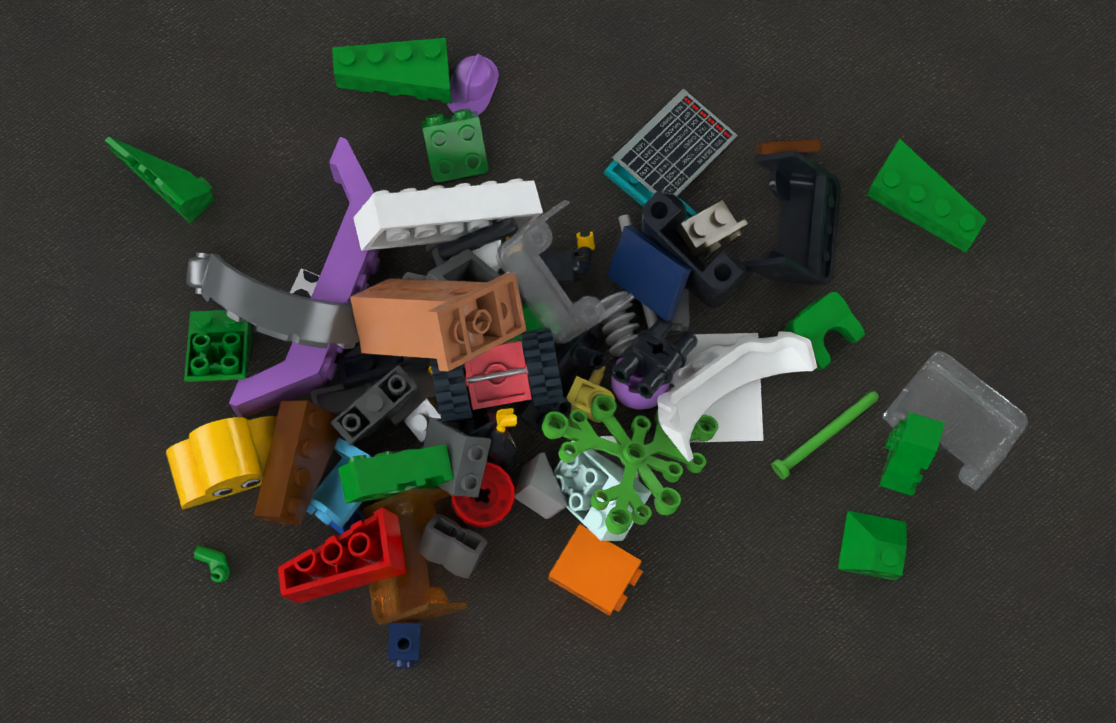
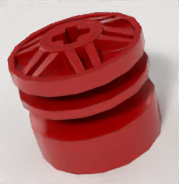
M486 462L480 490L490 493L487 497L488 503L485 504L483 501L477 503L475 501L476 497L451 495L452 506L456 515L464 523L476 528H489L500 523L509 514L515 499L514 485L509 474L500 466Z

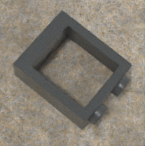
M466 249L429 271L426 280L462 281L467 278L471 282H489L501 275L472 251Z

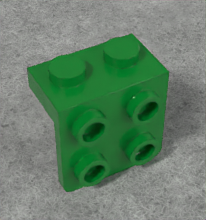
M470 108L454 111V115L443 117V114H434L427 116L426 121L421 122L431 174L435 182L484 174L488 171L481 125L476 111L471 112Z

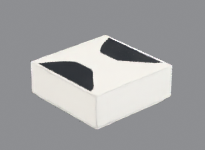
M301 268L290 293L311 298L320 276Z

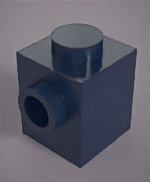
M390 623L388 661L395 663V668L409 669L413 668V663L420 664L422 633L420 624Z

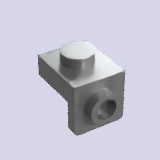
M436 396L426 398L403 420L421 443L425 441L430 417L441 418Z

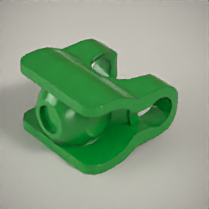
M831 292L812 302L798 316L787 323L784 329L785 332L795 333L811 341L817 364L816 369L818 370L824 369L831 362L830 355L824 346V336L828 330L838 331L851 343L858 342L865 335L863 327L837 292Z

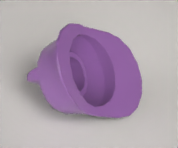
M480 54L466 57L458 63L450 80L452 104L447 103L452 113L465 108H470L471 112L476 111L478 115L485 111L498 82L499 73L496 65Z

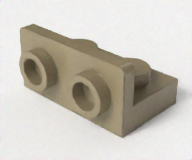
M721 200L682 222L676 228L693 256H696L703 251L706 255L716 251L721 247L719 242L724 239L727 243L735 240L742 235L740 229L748 223L745 219L737 223L724 201Z

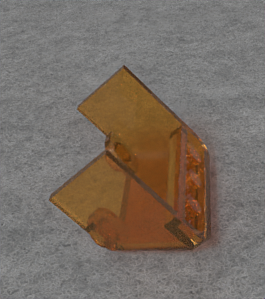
M409 489L367 506L362 512L364 521L374 515L373 512L382 507L396 514L399 518L406 574L369 584L373 616L380 625L437 618L467 608L466 602L448 603V598L442 588H430L426 559L416 550L423 535L422 530H425L429 521L436 514L433 502L451 495L443 489Z

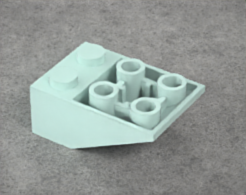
M591 449L578 454L571 463L560 460L553 472L568 505L566 508L600 541H623L634 523L633 520L625 533L619 535L612 534L606 527L605 519L609 511L615 507L616 500L609 502L605 510H596L592 507L590 499L597 489L605 490L621 484L624 469ZM635 478L633 489L645 504L651 495V491ZM597 497L599 501L604 502L603 499ZM628 505V509H627V510H628L630 513H632L633 510H632V508L630 507V505Z

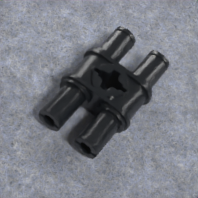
M659 317L649 330L641 331L638 339L624 350V358L613 369L612 376L616 381L626 383L636 370L641 371L646 377L638 384L637 391L642 397L650 399L661 385L672 381L673 375L679 368L685 366L687 355L697 345L698 339L692 332L685 331L673 345L664 339L672 331L673 323L671 320L665 321Z

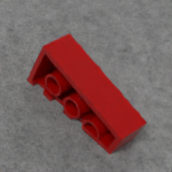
M382 507L373 512L374 515L365 521L359 520L350 526L351 529L338 536H331L325 540L323 545L314 550L309 549L279 566L281 596L296 603H302L406 574L398 516Z

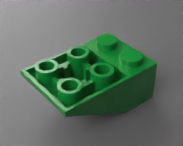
M226 310L191 311L184 381L245 379L252 356V323L247 321L237 322L226 316Z

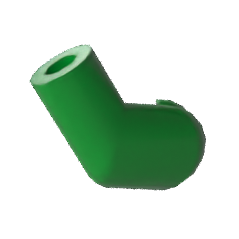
M198 545L194 553V559L208 563L211 571L210 577L214 582L221 583L226 581L230 575V567L225 554Z

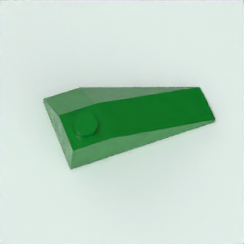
M107 137L105 139L109 149L190 224L214 201L211 193L213 188L202 176L197 179L190 172L114 138Z

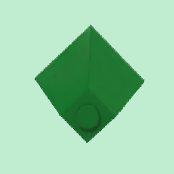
M847 511L838 570L897 581L903 574L907 549L906 522Z

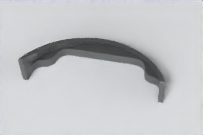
M211 253L202 280V296L206 301H215L226 309V316L237 322H250L256 326V331L271 337L310 347L327 349L328 343L341 346L343 349L354 348L355 343L360 342L351 302L317 300L274 288L240 272L225 262L219 255Z

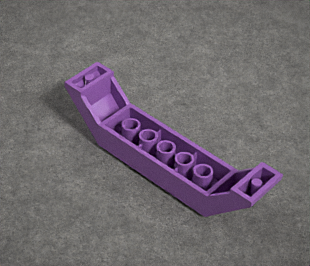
M340 137L329 164L334 181L342 184L350 204L311 298L348 303L351 302L350 296L369 288L367 281L370 273L375 274L378 269L380 258L377 256L380 249L361 251L353 218L374 192L347 139ZM293 342L285 361L252 377L238 380L229 404L237 417L248 418L280 405L281 401H290L310 393L311 390L323 388L327 379L332 380L335 375L337 363L334 362L338 352L343 353L345 349L332 343H328L326 349Z

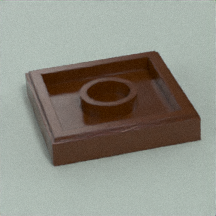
M819 139L757 142L755 144V154L762 155L794 150L797 152L821 151Z

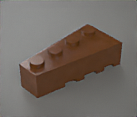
M281 401L254 512L255 517L272 524L301 525L339 438V432L330 423L338 415L309 401Z

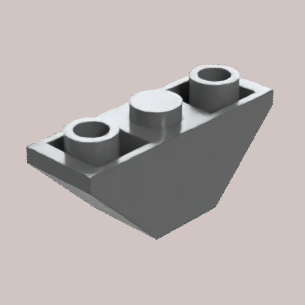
M398 365L330 423L351 446L375 433L395 416L418 389V386Z

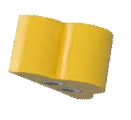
M266 416L251 420L243 417H233L214 421L193 430L189 434V439L168 448L166 455L181 508L184 510L261 486L277 416Z

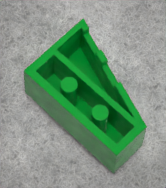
M909 412L904 420L899 419L897 426L895 425L892 432H889L885 448L889 449L879 486L913 496L917 483H920L923 475L920 474L921 468L928 469L938 450L945 423Z

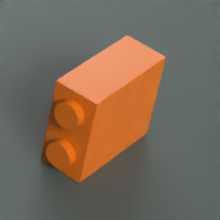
M579 524L551 570L549 580L611 616L614 610L620 612L628 597L624 595V592L628 585L635 586L643 571L639 567L642 561L609 541H600L589 529Z

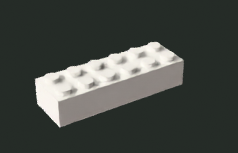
M518 178L497 184L496 181H488L477 186L463 183L456 185L454 188H444L438 185L421 191H417L416 188H407L398 193H389L387 190L377 191L371 195L353 219L361 251L452 242L461 236L469 233L472 234L476 230L489 227L494 223L512 217L516 220L519 230L513 235H521L543 211L535 181H523V179Z

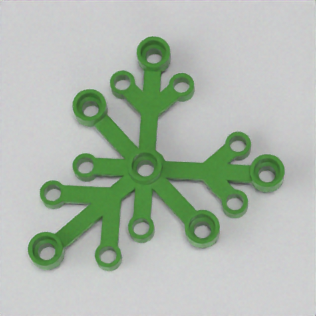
M601 394L595 397L590 411L595 420L604 422L617 443L598 437L587 421V415L581 410H573L568 420L560 412H549L542 423V430L549 439L565 437L575 441L562 444L558 455L564 462L571 463L578 454L594 448L620 458L621 462L625 465L621 484L605 490L597 489L590 499L592 507L596 510H605L609 502L616 500L615 507L609 511L605 519V524L610 533L619 535L628 530L632 520L638 525H644L652 514L651 509L642 502L633 489L636 472H638L655 497L654 505L659 514H673L681 503L679 493L672 488H663L651 469L662 472L663 477L667 481L677 482L683 473L682 466L677 462H667L653 457V455L661 454L686 463L687 469L692 473H700L706 465V459L700 453H692L693 459L688 462L671 439L666 437L667 434L662 429L658 419V411L654 416V421L657 425L653 441L646 445L643 444L651 422L647 417L641 415L636 416L631 424L633 435L630 440L613 415L617 407L615 400L608 395ZM702 415L693 428L690 441L696 439L703 442L711 440L718 430L717 421L710 415ZM597 497L603 499L604 502L599 501ZM628 505L632 508V513L627 510ZM638 512L643 513L645 517L640 516Z

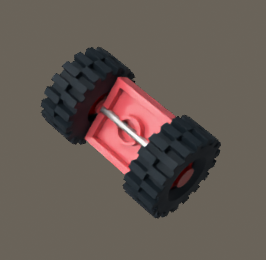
M551 327L521 333L523 347L521 339L504 342L449 372L439 371L437 359L430 358L435 394L442 423L473 418L472 408L475 410L532 399V396L534 406L564 401Z

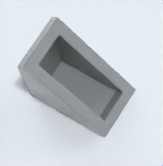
M545 453L538 454L523 466L514 493L515 499L545 519L552 518L568 506Z

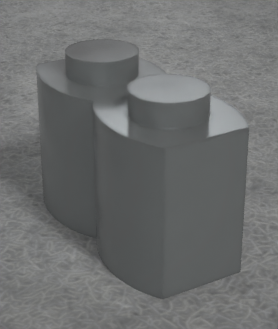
M434 514L427 524L416 550L428 561L442 564L452 574L469 579L477 567L488 542L478 533L461 528L452 519L441 514Z

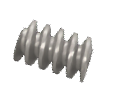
M627 291L609 295L595 306L596 312L601 314L598 318L599 322L605 324L602 331L603 334L609 335L606 338V343L612 346L609 351L611 356L624 357V350L631 346L638 339L639 335L633 334V331L640 327L639 323L630 324L629 322L636 317V314L634 312L626 313V310L632 306V302H622V299L629 295Z

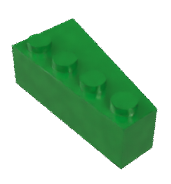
M446 38L332 47L333 69L337 88L374 93V91L386 92L391 96L398 97L400 94L415 96L416 99L427 101L430 98L441 100L442 103L452 104Z
M901 139L896 143L866 195L965 253L987 220Z

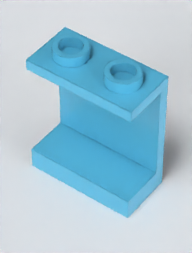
M339 437L334 450L342 458L315 491L307 512L312 515L316 511L314 515L326 525H329L332 521L342 528L362 502L345 503L338 468L348 464L350 457L367 455V458H371V456L353 445L350 446L348 442Z

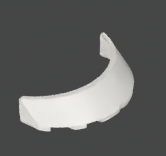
M778 332L777 337L764 338L747 335L737 338L736 344L727 347L716 345L699 353L690 362L686 363L684 367L676 371L670 382L668 392L658 396V419L662 429L688 462L691 461L693 454L690 448V437L695 424L702 414L729 392L755 380L782 373L813 371L816 369L817 364L811 341L792 332Z

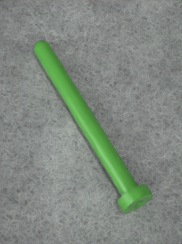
M875 391L869 392L784 460L777 459L771 463L775 473L783 480L789 477L790 469L876 403L879 398L878 394Z

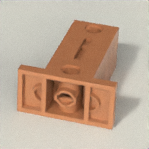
M505 273L489 282L390 278L350 296L362 353L437 359L439 371L449 372L526 331L516 273Z

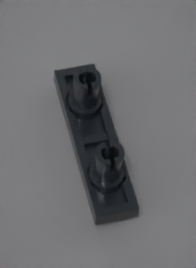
M583 320L556 355L563 397L573 385L576 376L579 377L586 366L599 370L606 361L605 356L598 351L606 339L589 322ZM532 396V399L521 403L515 414L530 429L539 432L545 416L549 412H560L567 416L571 411L572 405L564 398L562 402L534 406Z

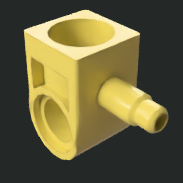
M605 366L599 370H593L589 381L576 376L566 398L572 405L571 411L581 410L587 415L588 419L594 422H599L592 417L590 411L595 397L604 394L615 400L611 391L599 386L604 376Z

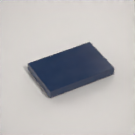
M632 225L624 226L607 277L665 321L673 320L691 268Z

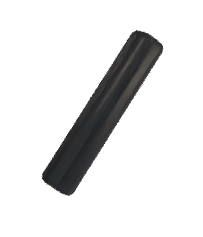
M513 217L507 218L489 227L476 230L472 234L469 233L461 236L452 242L443 243L438 248V252L443 260H449L466 249L472 251L513 235L519 230V227Z

